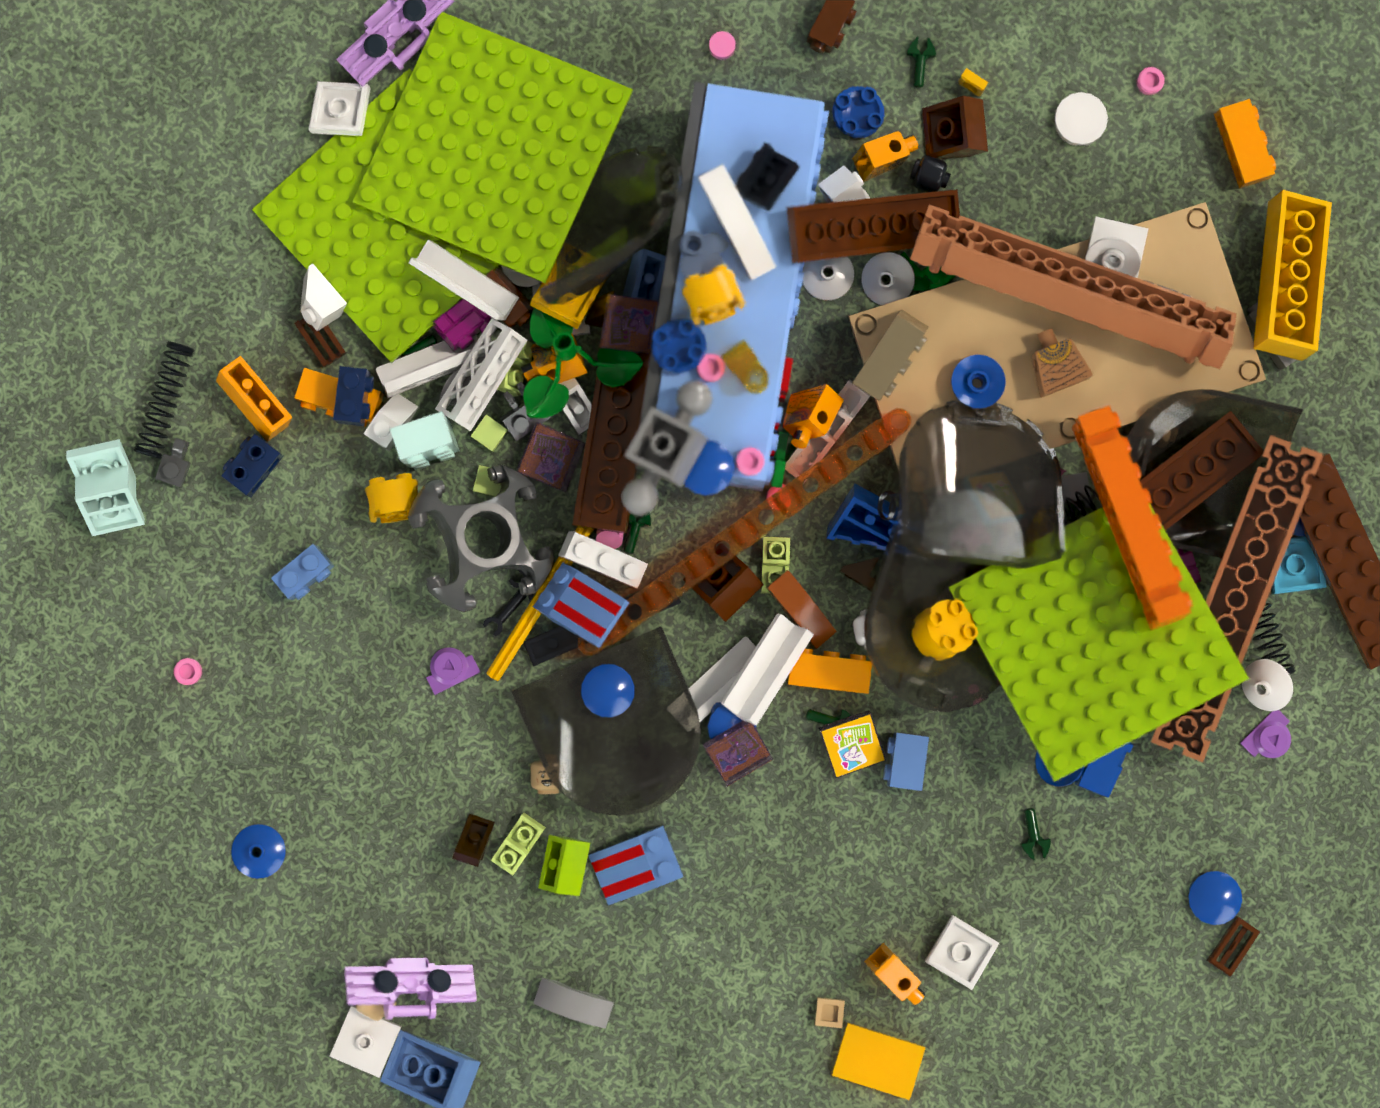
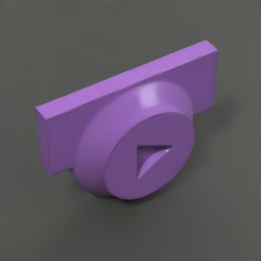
M448 647L434 654L430 663L432 675L426 677L434 695L480 673V670L472 655L465 657L458 649Z
M1279 710L1271 711L1240 744L1253 757L1258 753L1268 758L1280 757L1288 751L1291 744V735L1286 727L1290 721Z

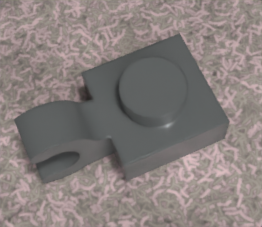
M178 438L175 439L172 455L163 454L155 479L177 487H183L191 462L184 460L190 442Z

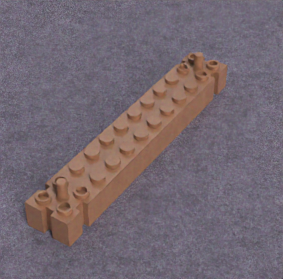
M929 205L910 260L916 261L923 266H929V270L932 273H938L941 268V271L948 275L967 279L971 283L981 284L999 293L1012 295L1024 302L1043 306L1050 311H1057L1071 316L1075 320L1091 323L1103 330H1110L1122 334L1126 338L1147 343L1154 348H1161L1175 353L1179 357H1184V361L1188 364H1192L1195 358L1198 357L1201 364L1220 369L1233 345V329L1236 324L1237 313L1217 306L1215 310L1206 307V302L963 216H959V219L949 216V211L932 205Z
M1271 435L1262 458L1268 459L1265 468L1259 466L1257 468L1206 599L1210 611L1241 664L1310 491L1311 485L1306 484L1305 481L1308 474L1316 475L1324 455L1305 447L1301 448L1300 453L1289 449L1291 442ZM1232 688L1157 727L1151 742L1170 750L1176 744L1184 748L1182 755L1203 762L1211 743L1210 739L1205 738L1208 729L1215 732Z

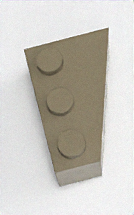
M901 310L852 384L878 401L881 400L883 395L889 398L897 385L893 380L898 373L904 375L912 363L908 359L913 350L919 352L927 339L923 335L927 331L928 326L904 310Z

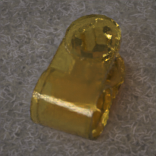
M744 339L721 355L728 368L738 377L750 393L760 394L767 389L769 384L768 373ZM754 374L757 377L762 375L761 384L758 385L756 382L750 384L751 375Z

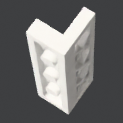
M492 318L435 410L442 411L445 416L471 431L526 344L527 339ZM497 328L502 330L498 338L491 342V337ZM485 353L483 362L477 364L480 354ZM471 375V381L467 386L463 387V381ZM457 398V403L451 412L446 410L450 402Z

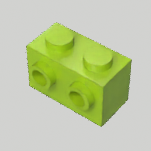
M549 835L538 888L556 894L580 896L590 843L569 837Z

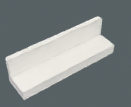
M427 240L417 258H411L408 262L496 320H506L519 298L431 240Z
M477 335L473 337V343L464 350L458 348L456 351H452L446 342L442 341L399 358L393 363L389 362L377 367L376 372L387 398L453 373L467 359L478 341ZM485 353L480 354L479 358L485 357Z
M777 614L724 696L721 704L741 720L757 725L814 634L806 628L794 625L782 614Z
M748 637L742 638L668 707V710L688 732L711 712L714 704L723 700L756 648Z

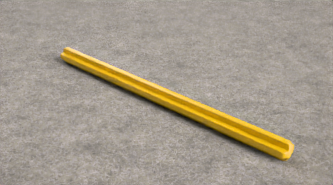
M577 527L575 532L589 538L594 529ZM560 556L558 557L544 584L536 592L487 671L489 677L496 681L501 679L541 615L533 607L540 594L545 590L561 564L565 563L571 566L573 564L572 561Z

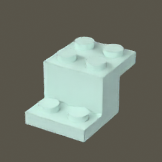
M120 439L66 451V459L75 476V501L92 536L145 525L143 512L136 499V476Z

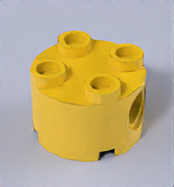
M726 265L717 266L710 271L711 273L701 277L700 275H692L684 280L686 286L682 290V295L688 303L690 315L695 325H700L701 320L704 321L705 325L720 322L735 315L734 308L737 306L740 310L744 308L746 302L736 284L735 274L733 271L728 270Z
M411 473L396 475V479L386 481L384 477L369 480V486L365 488L369 502V520L372 523H376L377 518H380L381 523L408 520L410 508L418 495V481L412 479Z
M958 599L939 601L932 607L926 608L915 617V627L912 628L915 646L921 654L926 657L936 658L934 660L937 661L949 659L956 653L964 651L978 635L972 615L966 609L964 603Z

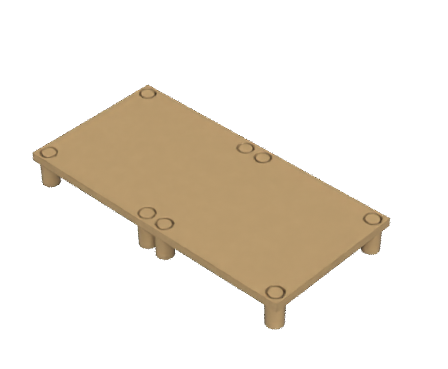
M1206 202L1135 224V226L1148 228L1138 279L1150 281L1155 285H1161L1178 291L1180 294L1184 293L1194 299L1206 302V307L1215 310L1217 306L1237 313L1236 324L1233 329V345L1220 369L1201 364L1198 357L1195 358L1192 364H1188L1184 361V357H1179L1175 353L1161 348H1154L1147 343L1126 338L1122 334L1110 330H1103L1096 325L1075 320L1071 316L1057 311H1050L1043 306L1024 302L1020 298L1006 293H999L981 284L971 283L967 279L849 316L852 335L855 338L863 365L901 310H904L928 326L927 331L923 335L927 339L919 352L913 350L908 358L912 363L904 375L898 373L893 380L897 385L889 398L883 395L880 401L875 399L905 492L914 494L1076 442L1072 427L1076 423L1078 416L1109 405L1112 412H1117L1122 427L1266 380L1257 351L1253 349L1254 342ZM1089 239L1057 250L1085 260ZM1053 329L1058 342L1069 338L1074 342L1092 371L1093 376L1086 381L1041 398L1032 362V354L1043 349L1037 334ZM985 355L991 357L998 362L1004 371L1006 379L1005 390L1001 398L987 408L975 409L962 404L953 393L951 386L952 373L956 365L968 356ZM979 379L972 381L974 387L980 388L982 386Z

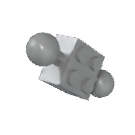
M689 381L680 387L676 397L679 410L674 418L654 407H651L625 454L633 463L646 469L641 479L629 482L623 490L622 501L629 512L636 515H644L655 508L658 501V493L655 486L660 477L682 487L708 440L699 430L689 426L694 417L706 413L712 404V393L704 383Z

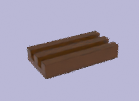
M304 318L294 323L324 368L347 354L328 325L323 327V329L339 352L336 354L333 353L319 330L316 331L312 325L308 324L330 357L325 360L304 329L303 325L307 323Z
M1236 916L1207 961L1231 977L1260 934V931ZM1239 925H1241L1242 928L1240 929V931L1238 932V934L1236 935V937L1234 938V940L1232 941V943L1230 944V946L1218 962L1217 958L1219 957V955L1221 954V952L1223 951V949L1225 948V946L1227 945V943L1229 942V940L1231 939ZM1247 930H1249L1251 934L1229 967H1225V963Z

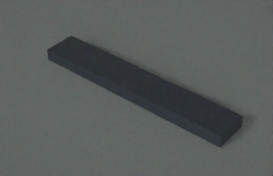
M671 578L624 598L629 604L609 634L681 604ZM561 626L523 642L533 667L589 643Z

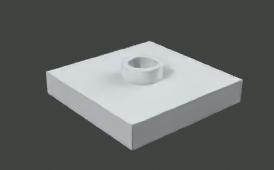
M317 81L309 131L316 134L362 136L371 90L369 84H365L362 87L356 83Z
M1095 217L1087 251L1097 240L1106 237H1119L1132 243L1137 248L1142 260L1148 228Z
M951 915L926 957L925 962L972 990L998 947L999 942Z
M352 1005L330 1057L380 1078L402 1026L384 1018L375 1021L358 1012L356 1006Z

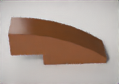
M789 570L783 572L766 587L796 626L806 628L814 634L810 642L816 649L837 632Z

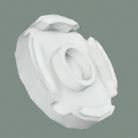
M1079 92L1070 94L1061 101L1055 111L1054 125L1061 139L1070 145L1085 146L1092 144L1101 137L1106 129L1108 116L1106 108L1100 99L1092 94Z

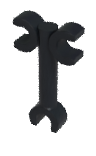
M518 570L523 575V577H526V574L522 570ZM510 578V585L514 588H519V583L514 582ZM518 590L495 617H489L484 621L483 626L486 628L491 622L497 623L498 629L493 635L495 637L499 636L503 630V623L527 596L521 595L520 590ZM533 594L528 595L530 602L533 599Z

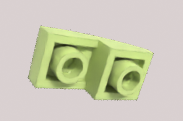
M526 342L497 390L504 393L508 391L513 397L521 395L517 387L518 383H523L521 366L532 362L533 354L531 347L533 343Z
M763 537L762 583L764 585L761 587V593L771 594L766 587L783 572L789 570L790 538Z
M523 813L491 861L513 876L546 827Z

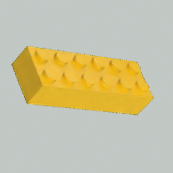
M1282 190L1268 201L1253 349L1300 361L1305 360L1318 351L1332 202Z

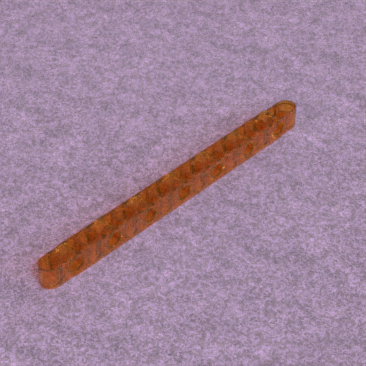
M896 408L867 426L627 600L629 602L628 606L600 648L597 647L594 651H589L585 646V640L579 637V650L585 655H597L623 639L892 445L910 429V414L902 408ZM895 415H903L907 420V424L905 427L897 429L891 424L892 418ZM853 446L859 447L863 452L862 457L857 461L850 460L847 456V451ZM814 478L818 481V488L815 492L808 493L803 489V483L806 479ZM764 510H771L774 514L773 521L768 525L762 524L759 520V515ZM721 541H726L730 546V551L726 556H719L716 553V545ZM676 573L685 575L686 582L681 588H676L672 584V577ZM634 604L639 605L642 609L641 616L636 620L630 618L628 614L629 608Z

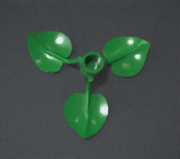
M534 308L530 319L532 340L541 348L553 346L557 357L555 358L556 370L554 381L550 377L542 375L532 378L527 383L523 393L526 415L536 419L548 418L559 413L566 406L569 399L568 388L558 384L561 362L573 359L576 353H579L593 366L598 367L596 371L598 379L610 387H618L629 382L642 368V359L629 349L605 346L598 351V361H595L581 349V346L575 345L574 338L571 335L574 327Z

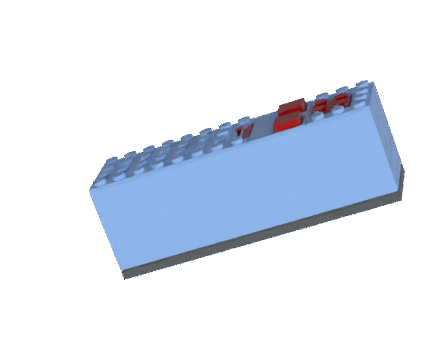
M694 82L655 330L671 320H692L690 308L682 295V290L686 286L684 282L686 278L680 268L683 254L679 248L680 239L690 231H696L702 235L717 233L726 239L729 246L719 254L727 269L734 272L736 284L746 304L742 310L738 306L734 308L736 314L725 320L705 325L704 321L701 320L700 325H697L706 337L707 349L705 355L716 354L724 362V374L716 382L709 383L703 381L698 376L697 367L684 373L666 371L658 365L651 351L639 429L651 407L673 418L676 416L679 410L676 401L677 392L683 384L689 381L704 383L712 393V404L706 413L694 417L689 426L699 430L708 440L719 442L728 449L733 457L734 472L727 486L762 491L764 485L769 486L773 474L774 462L769 461V459H773L777 448L779 434L773 433H777L782 417L783 407H778V402H785L789 389L793 358L785 357L789 329H793L795 315L798 313L800 300L798 298L802 287L803 267L805 262L792 263L786 207L815 204V189L819 178V163L823 152L825 140L823 137L829 111H824L825 103L822 101L708 84L705 87V83ZM766 142L776 152L797 162L800 168L769 212L742 198L776 265V268L751 280L739 255L735 252L725 229L721 226L698 176L723 164L734 185H736L740 174L745 172L750 165L756 151L761 149ZM691 241L688 244L690 250H696L699 247L695 241ZM744 448H756L764 457L762 470L754 476L742 474L736 466L737 455ZM635 464L637 472H645L646 469Z

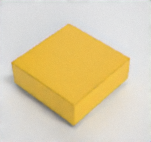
M967 68L959 79V85L978 97L982 95L988 84L986 80Z

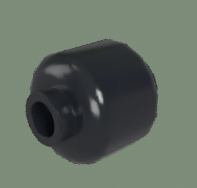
M924 155L921 159H916L910 179H913V186L925 192L939 191L940 187L946 188L951 174L946 172L947 163L945 161Z

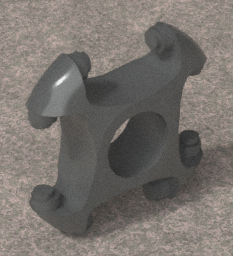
M503 464L491 466L487 470L490 481H494L495 484H501L500 492L494 498L478 504L446 505L439 500V498H442V493L445 492L444 483L442 480L436 479L428 481L414 499L408 514L412 529L426 526L425 522L429 521L427 515L432 516L447 547L450 581L446 585L445 579L440 578L439 575L426 578L427 589L437 600L463 613L476 608L474 596L470 595L469 592L464 593L465 583L474 576L490 570H522L526 577L521 578L519 590L521 595L528 596L535 594L544 584L555 560L550 546L538 549L535 559L530 555L518 528L515 495L517 492L519 498L528 501L537 498L535 484L527 477ZM480 516L486 518L496 526L500 534V546L492 559L478 557L469 550L465 542L464 530L471 517Z

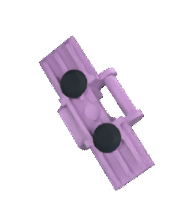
M388 0L364 22L365 33L336 60L362 87L389 62L401 71L404 68L403 65L426 44L431 33L427 27L455 0H397L396 2ZM415 29H418L421 34L395 57L392 51L395 48L394 44L407 31L412 33Z
M390 958L385 966L344 968L347 1005H383L386 1020H392L393 1017L428 1016L429 1019H434L436 1017V1003L477 1001L473 965H435V963H429L427 958ZM417 993L418 999L425 1000L426 1005L393 1006L400 994Z

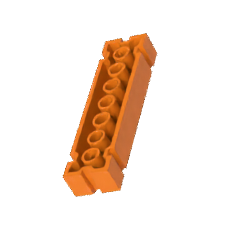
M1109 405L1078 416L1072 430L1078 446L1084 455L1083 459L1152 631L1185 618V616L1191 613L1192 601L1187 591L1181 592L1178 582L1182 581L1181 573L1176 565H1172L1169 557L1172 555L1170 545L1166 539L1163 540L1159 532L1162 529L1157 514H1152L1149 504H1151L1149 492L1146 488L1142 489L1139 478H1141L1140 469L1136 462L1132 463L1129 456L1131 452L1129 441L1126 437L1122 438L1117 429L1121 427L1119 416L1116 411L1112 412Z

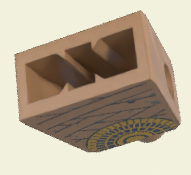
M1053 329L1037 334L1043 349L1032 354V362L1041 398L1086 381L1093 376L1092 371L1070 338L1058 342Z

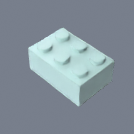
M442 411L390 429L400 460L409 468H414V470L430 466L429 461L439 459L440 462L450 460L455 457V452L460 451L451 423Z

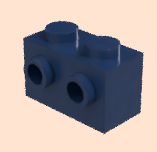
M340 366L333 420L336 423L365 426V419L368 420L370 416V404L367 403L368 394L372 393L374 377H371V373L367 369Z
M256 434L252 438L248 436L239 447L241 449L240 453L236 458L231 457L223 467L225 472L221 475L250 498L284 457V455Z

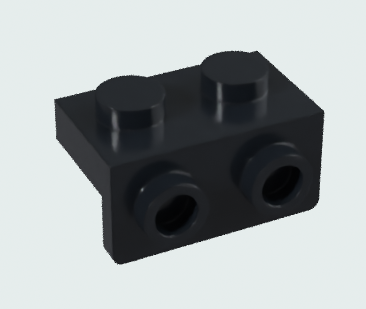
M765 142L761 149L756 151L752 162L745 172L740 174L735 187L743 199L769 212L800 167L797 162L776 152L770 144Z

